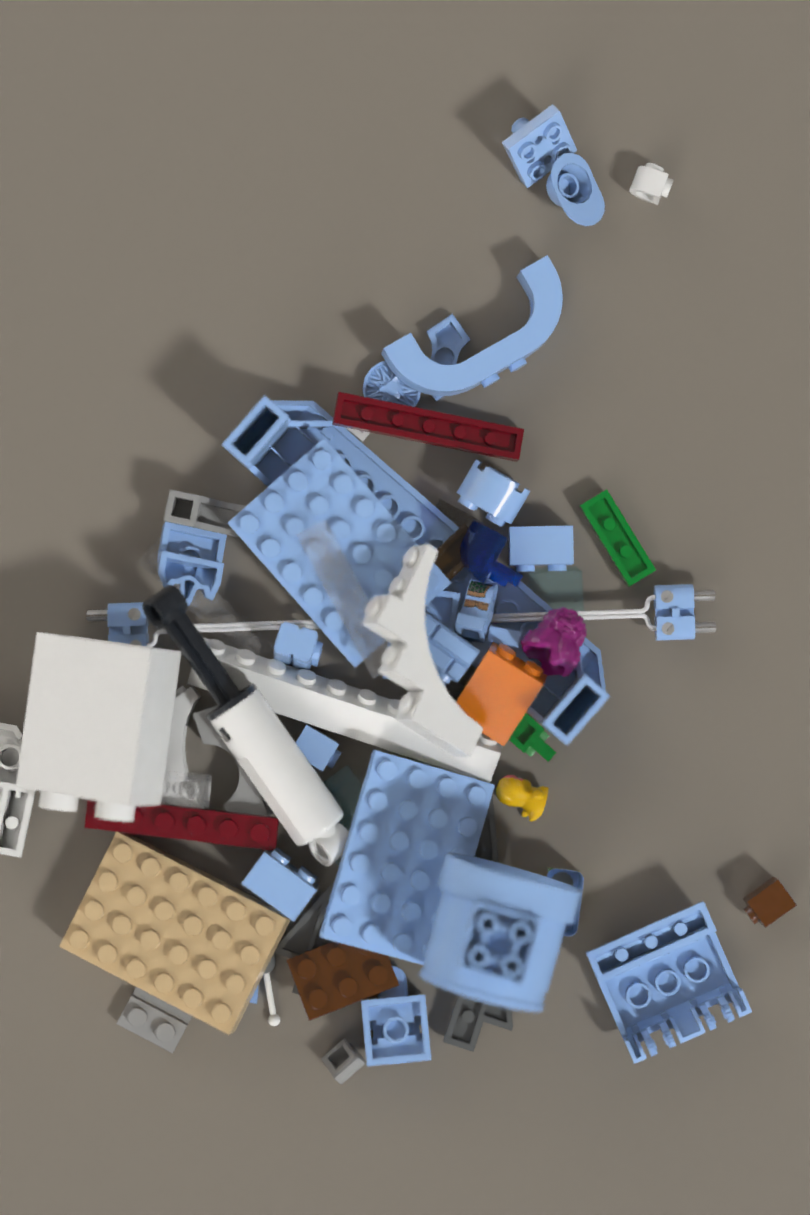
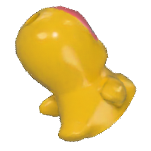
M507 775L499 780L496 787V797L504 805L522 808L521 816H529V821H535L541 817L544 811L549 788L546 786L532 787L531 782L527 779H522L515 775Z

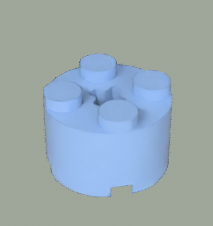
M476 459L457 491L460 495L458 502L473 511L480 507L488 512L485 518L501 527L506 522L512 524L531 491L527 488H524L523 492L517 490L520 483L491 466H486L484 470L479 468L482 462Z

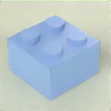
M276 847V850L273 851L265 850L241 884L294 922L317 891L319 886L315 882L317 876L304 866H301L298 870L289 863L291 857L281 849Z

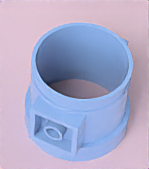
M446 852L437 884L443 888L425 952L426 959L419 976L433 985L476 1000L517 1010L542 1012L545 1004L544 998L549 990L566 924L574 923L582 890L567 883L513 866L469 855Z

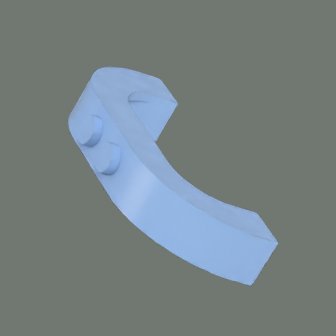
M548 255L520 270L517 275V279L524 289L530 304L529 319L524 327L455 365H442L430 360L422 352L412 333H409L384 347L381 352L391 371L404 384L418 392L433 396H452L469 391L482 384L483 388H486L500 379L498 374L509 368L512 373L526 365L527 361L525 358L535 353L554 331L561 315L563 302L561 282Z

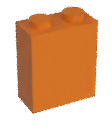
M492 642L455 702L466 715L484 728L482 731L484 735L505 746L543 687L547 675L543 673V669L538 664L532 661L525 662L515 656V651L505 644L497 645Z

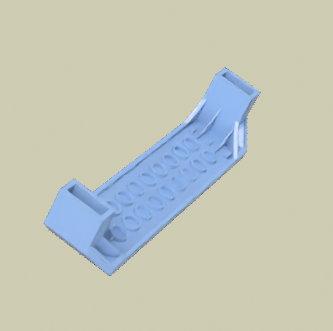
M264 395L222 443V446L234 458L269 487L318 442L325 438L418 545L429 544L437 550L459 529L453 521L346 428L332 425L333 417L315 401L270 400ZM485 549L450 580L451 584L443 590L460 593L457 615L461 612L471 579L496 583L498 585L494 614L548 612L549 610H554ZM542 621L491 623L490 626L528 633L529 630L538 628L539 622ZM586 637L583 645L579 648L581 653L580 661L568 677L561 675L547 676L543 687L526 711L565 745H568L610 697L606 693L601 650ZM532 659V662L541 667L542 663L540 660Z

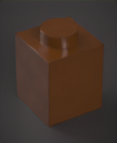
M772 877L743 898L748 905L743 909L754 925L760 922L765 928L797 906L781 882L775 877Z

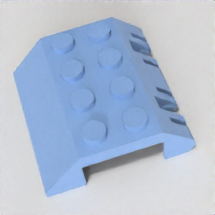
M704 901L586 952L595 977L634 1064L647 1059L640 1044L642 1041L645 1042L651 1057L658 1054L657 1046L650 1037L652 1032L660 1029L666 1045L672 1048L676 1046L670 1032L672 1028L680 1044L706 1033L699 1018L701 1015L710 1031L717 1028L714 1016L708 1009L709 1007L719 1004L721 1012L728 1023L735 1020L728 1005L729 1003H732L739 1018L752 1013L746 996L739 987L715 933L717 930Z

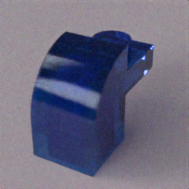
M473 520L461 544V560L467 572L483 584L489 573H491L488 579L503 587H506L508 582L517 587L523 577L517 571L496 561L508 538Z

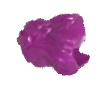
M565 607L549 610L548 614L544 615L543 621L539 622L538 628L529 630L524 636V640L521 641L523 652L529 659L540 660L543 673L547 676L561 675L568 677L580 661L581 653L579 648L583 645L587 635L583 617L579 616L574 609H567Z

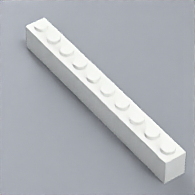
M203 637L237 688L242 690L254 683L275 713L488 783L491 782L503 746L481 733L471 757H454L395 720L399 711L398 705L400 700L398 699L391 700L376 695L371 690H361L346 685L341 680L328 679L316 675L310 670L298 669L286 665L282 661L256 655L250 650L237 649L225 645L220 640ZM191 668L187 684L207 690L193 668Z

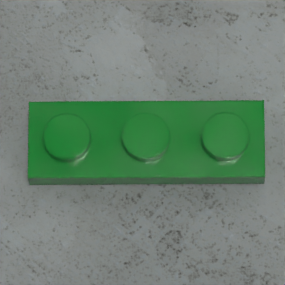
M607 489L579 506L628 587L656 571V568Z

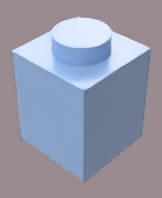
M306 724L296 741V744L309 763L321 771H324L326 766L333 768L342 753L337 750L339 742L309 724Z

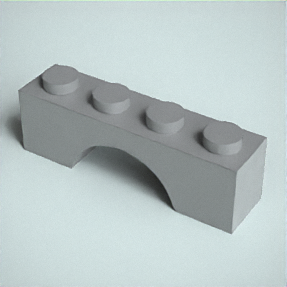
M170 489L163 521L239 537L228 522L246 506Z
M218 705L193 713L202 743L216 745L225 749L232 755L238 766V787L233 796L224 804L225 810L263 816L274 814L206 717Z

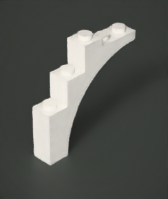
M429 544L412 546L403 557L402 563L404 565L399 575L393 579L389 586L390 593L375 596L365 608L366 616L362 625L392 643L382 655L381 661L383 663L378 672L408 691L399 702V711L395 720L454 757H471L484 728L466 715L449 695L434 665L425 627V597L429 575L438 550Z

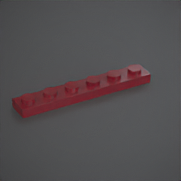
M338 392L332 425L515 462L520 458L524 429L343 392Z
M87 799L84 828L276 850L279 828L277 817L161 803V805L136 806L134 821L124 822L95 817L97 801Z

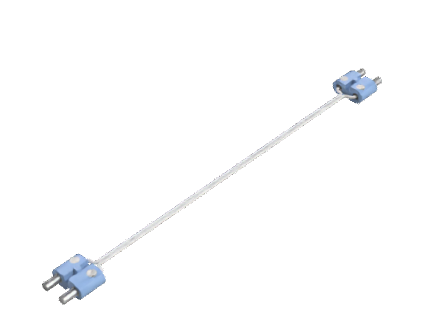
M693 584L654 585V595L646 599L645 606L642 609L577 611L578 615L583 617L584 620L643 618L648 629L655 631L656 641L694 640L695 633L716 632V628H695L716 626L715 621L695 622L694 601L715 600V596L694 597V595L715 594V591L694 590ZM652 600H654L655 626H652L650 618L643 614L648 611ZM143 602L108 603L107 610H88L86 615L107 614V616L86 618L88 621H108V641L153 647L157 643L160 634H168L165 628H161L154 633L153 640L149 643V623L142 608ZM548 612L493 614L491 623L543 621L544 615L548 614ZM313 620L193 624L199 633L279 630L284 622L298 625L299 629L303 627L320 629Z

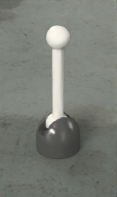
M276 953L273 954L263 974L270 1012L268 1023L271 1026H277L280 1023V1016L276 1014L269 975L276 965Z

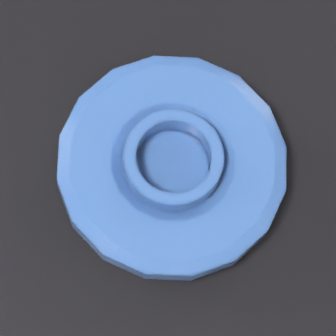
M386 361L379 362L369 370L364 378L362 388L364 397L412 407L417 405L421 392L410 388L397 378Z

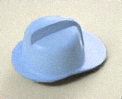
M564 153L556 158L546 183L549 198L557 206L562 207L567 216L576 224L583 226L596 224L604 214L605 203L588 163L580 155L574 153Z

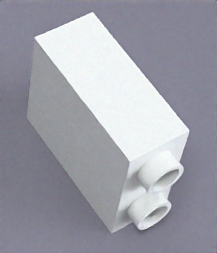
M37 632L16 787L41 791L39 807L50 810L77 812L79 798L97 801L95 817L114 821L133 822L136 806L161 805L181 651Z

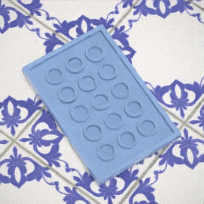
M323 438L234 516L228 524L355 668L386 641L362 625L366 616L365 608L375 596L390 593L389 586L393 579L399 575L404 565L402 560L405 553L412 546H418V544L326 439ZM435 563L429 575L425 606L451 584Z
M373 749L319 936L324 939L424 965L426 959L425 952L443 888L437 884L446 852L475 856L495 784Z

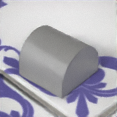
M346 1038L341 1040L321 1058L333 1078L340 1084L347 1081L366 1064L362 1055Z

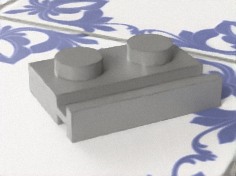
M136 987L117 1024L173 1054L192 1016Z

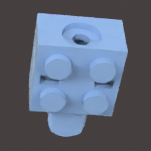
M392 966L399 986L377 994L378 999L361 1001L367 1067L431 1061L425 994L408 996L406 974L398 967ZM419 1025L422 1026V1033H420ZM371 1030H373L374 1038H371Z

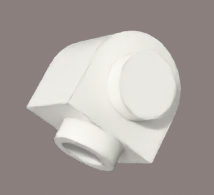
M646 163V166L638 167L629 192L640 199L658 205L661 196L668 197L674 180L668 178L669 174L663 172L664 169L661 166Z

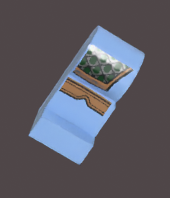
M471 579L461 612L458 613L455 621L456 633L462 638L485 643L497 598L498 585L496 583Z

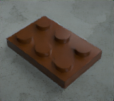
M335 941L287 960L309 1021L399 986L388 955Z

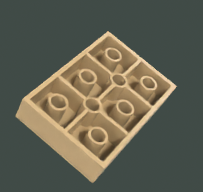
M116 832L59 947L230 1035L236 1031L291 919L273 906L130 833Z

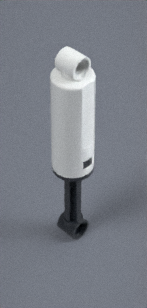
M167 585L143 602L142 608L145 616L156 628H165L218 704L206 717L297 846L309 843V849L314 858L320 864L330 866L342 856L349 834L348 830L338 823L344 814L342 808L256 685L252 683L242 690L237 688L185 613L188 610V604L182 592L173 585Z

